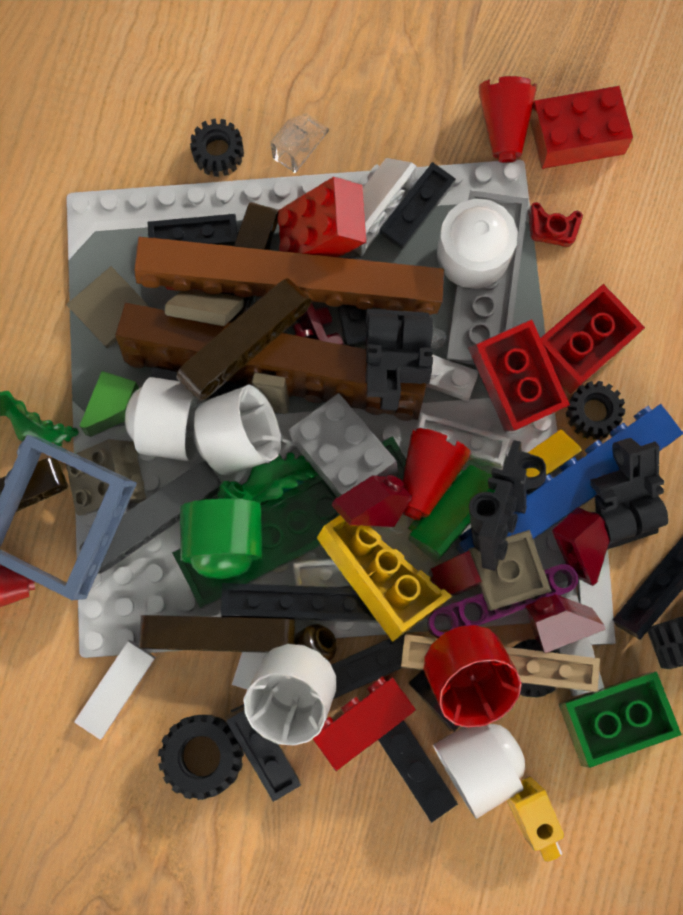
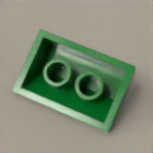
M471 464L464 471L461 470L451 484L452 486L446 491L428 517H421L420 520H414L410 524L408 529L411 533L408 540L437 563L470 525V500L481 492H495V490L488 488L489 477L492 478V474Z

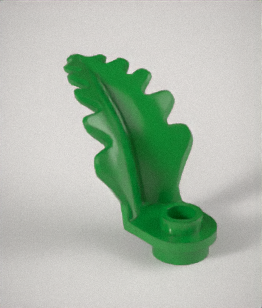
M9 391L0 392V416H7L10 419L15 434L20 441L23 442L26 436L30 435L62 446L63 440L70 442L72 437L79 434L77 428H72L71 426L64 427L61 423L53 425L51 420H40L38 413L27 411L23 401L15 399Z
M288 452L286 460H284L279 453L278 457L270 461V463L252 467L247 481L242 485L237 481H223L219 486L220 491L217 493L219 499H244L258 503L277 500L283 495V488H294L298 485L296 480L307 481L309 477L315 478L318 474L309 462H306L303 455H299L296 459L294 453Z

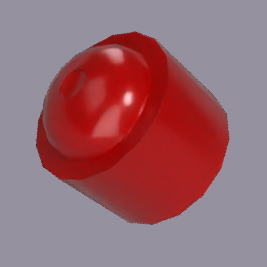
M477 625L459 626L442 634L431 644L425 655L423 670L444 717L454 725L467 728L488 725L508 713L520 697L522 682L518 671L499 637L488 628Z

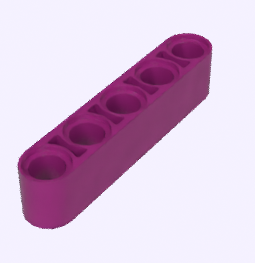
M566 564L556 565L544 570L551 592L539 595L536 599H527L511 604L507 610L495 609L488 612L482 593L439 608L428 618V631L435 638H439L444 634L439 632L434 626V619L438 615H444L449 618L451 623L450 631L459 626H480L524 610L526 605L536 602V600L542 597H549L554 594L562 596L576 587L578 583L577 572L570 565ZM556 572H561L567 577L568 584L566 588H560L555 584L554 574ZM473 604L478 607L480 618L477 621H470L464 615L466 605Z

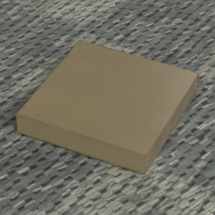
M112 266L66 304L107 349L117 341L115 334L125 303L150 307Z
M190 289L189 291L179 292L165 303V314L167 316L225 326L244 308V298L224 293L208 294L203 290Z
M530 530L506 538L505 541H508L507 553L504 560L498 561L495 571L482 568L480 551L475 547L468 549L482 581L479 586L488 612L551 592Z

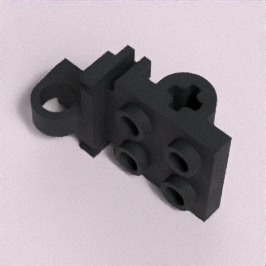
M367 309V367L365 383H367V397H380V409H398L401 395L400 383H430L433 364V349L431 348L433 318L429 317V313Z
M632 438L614 442L612 452L619 470L590 479V486L598 494L595 496V513L603 518L605 529L610 539L607 550L657 534L660 527L668 524V512L665 504L659 497L660 494L664 493V489L660 486L664 485V480L659 476L660 446L656 441L642 446Z
M516 440L512 442L503 470L492 469V478L489 477L488 488L495 490V492L478 493L469 503L473 544L481 552L482 568L495 571L498 561L505 559L508 549V541L505 540L508 532L513 533L517 524L518 515L514 512L523 514L526 512V491L530 488L541 486L546 480V464L544 460L536 455L523 452L521 442ZM535 468L540 473L535 477H527L526 469Z

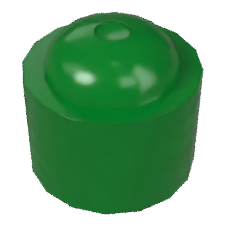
M224 498L197 500L181 505V561L192 563V567L197 573L207 578H233L247 572L252 562L262 559L261 504L251 500Z

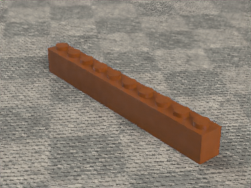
M148 237L138 238L134 269L136 284H142L147 288L165 286L172 287L178 291L195 289L203 290L208 294L234 293L238 297L247 298L252 295L264 296L279 282L289 278L311 298L312 302H322L332 307L352 305L362 310L381 308L393 311L424 312L432 315L438 313L443 302L444 268Z

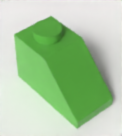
M101 371L79 426L86 436L92 437L125 421L128 401L132 394L139 389L137 382Z

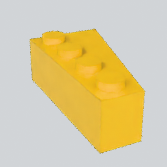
M340 515L323 526L317 536V540L392 642L432 614L452 597L446 590H440L430 581V577L421 569L418 571L408 563L401 552L396 548L393 550L382 541V536L370 526L349 525Z

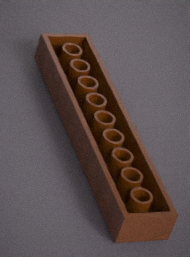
M125 303L115 336L123 360L128 365L134 368H144L145 366L178 372L190 358L231 323H227L225 326L167 316L165 310ZM285 333L280 334L226 381L243 386H253L254 373L285 377L289 397L297 396L305 398L312 403H322V401H329L339 393L351 408L363 409L372 415H381L382 413L394 415L397 419L403 421L419 420L426 389V383H400L401 395L398 409H380V397H367V383H365L367 367L366 349Z

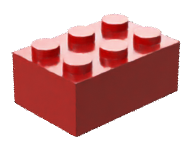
M620 85L534 101L530 123L542 169L624 155L633 140Z
M333 176L279 209V250L282 252L340 257L367 243L362 185Z
M603 283L545 333L541 340L561 385L571 395L640 334L645 327Z
M532 319L468 347L504 431H515L570 405Z
M381 677L367 688L370 695L362 701H359L356 696L341 707L344 714L335 721L331 716L328 717L321 732L313 738L335 771H338L416 711L393 677L387 682L384 677Z

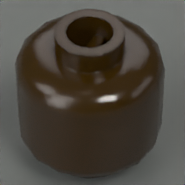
M317 623L311 624L294 635V645H304L319 652L328 662L334 658L337 651L336 638L332 631L325 626Z

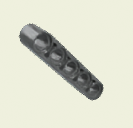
M206 461L195 465L123 514L98 574L112 568L180 521V506L184 503L212 499L217 495L222 482ZM84 542L80 545V550L82 549Z

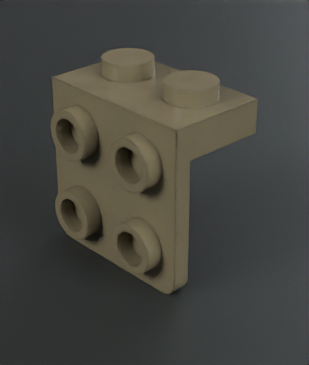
M107 439L76 453L83 458L137 482L129 503H140L147 499L134 441ZM66 464L76 514L85 516L98 511L110 484Z

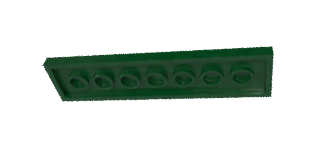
M392 436L381 443L397 461L399 475L396 477L403 481L406 458ZM319 475L287 491L279 499L270 500L261 505L262 559L252 562L251 567L242 575L226 579L207 578L198 574L192 567V563L181 561L180 548L172 552L201 609L222 599V583L250 584L321 546L317 536L324 525L340 516V514L332 506L333 501L337 497Z

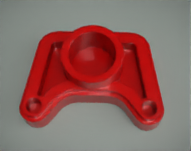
M534 202L528 210L530 237L536 242L570 247L576 240L583 214L576 210L568 217L560 213L549 215L544 211L540 203Z

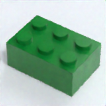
M657 671L630 678L600 689L598 692H591L559 704L579 761L583 767L591 768L682 735Z

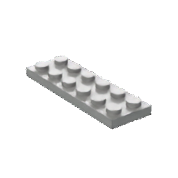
M470 190L468 200H491L503 206L513 217L518 231L517 246L504 275L492 285L474 289L464 288L456 284L446 360L475 365L468 347L512 328L528 198Z

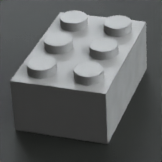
M339 393L288 429L293 444L337 498L372 475L387 477V475L395 477L399 475L395 458Z

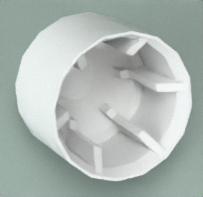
M485 199L464 201L451 209L442 223L436 256L440 268H444L446 277L461 287L474 289L490 286L504 275L517 246L518 231L513 217L503 206Z
M149 377L144 382L143 387L132 394L125 412L126 430L134 441L137 452L151 456L192 461L197 454V448L193 439L194 415L198 404L206 401V399L199 401L180 381Z
M247 385L198 404L194 415V443L200 456L219 474L231 475L270 462L278 457L281 448L278 420L268 399L257 387Z
M286 644L273 648L262 658L244 697V713L251 727L263 738L277 744L295 746L312 740L321 732L336 692V675L331 664L319 652L304 645Z
M488 724L480 727H462L433 744L447 774L476 819L523 791L520 778L525 771V758L517 741L501 725Z

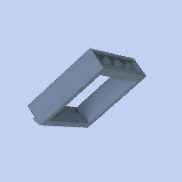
M27 435L18 447L17 459L13 468L5 477V486L0 495V547L41 453L110 485L67 582L1 549L0 564L70 600L87 599L137 482L43 438Z

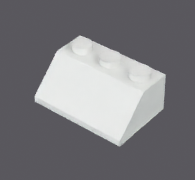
M386 158L380 166L376 164L368 174L367 179L369 181L363 187L367 243L353 249L360 256L378 236L382 225L414 186L417 166L412 162Z

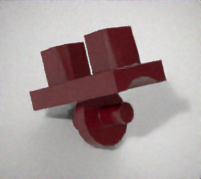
M311 303L308 310L297 320L298 323L293 326L296 333L295 336L344 345L340 334L336 332L326 335L323 329L332 323V316L327 307L314 309Z

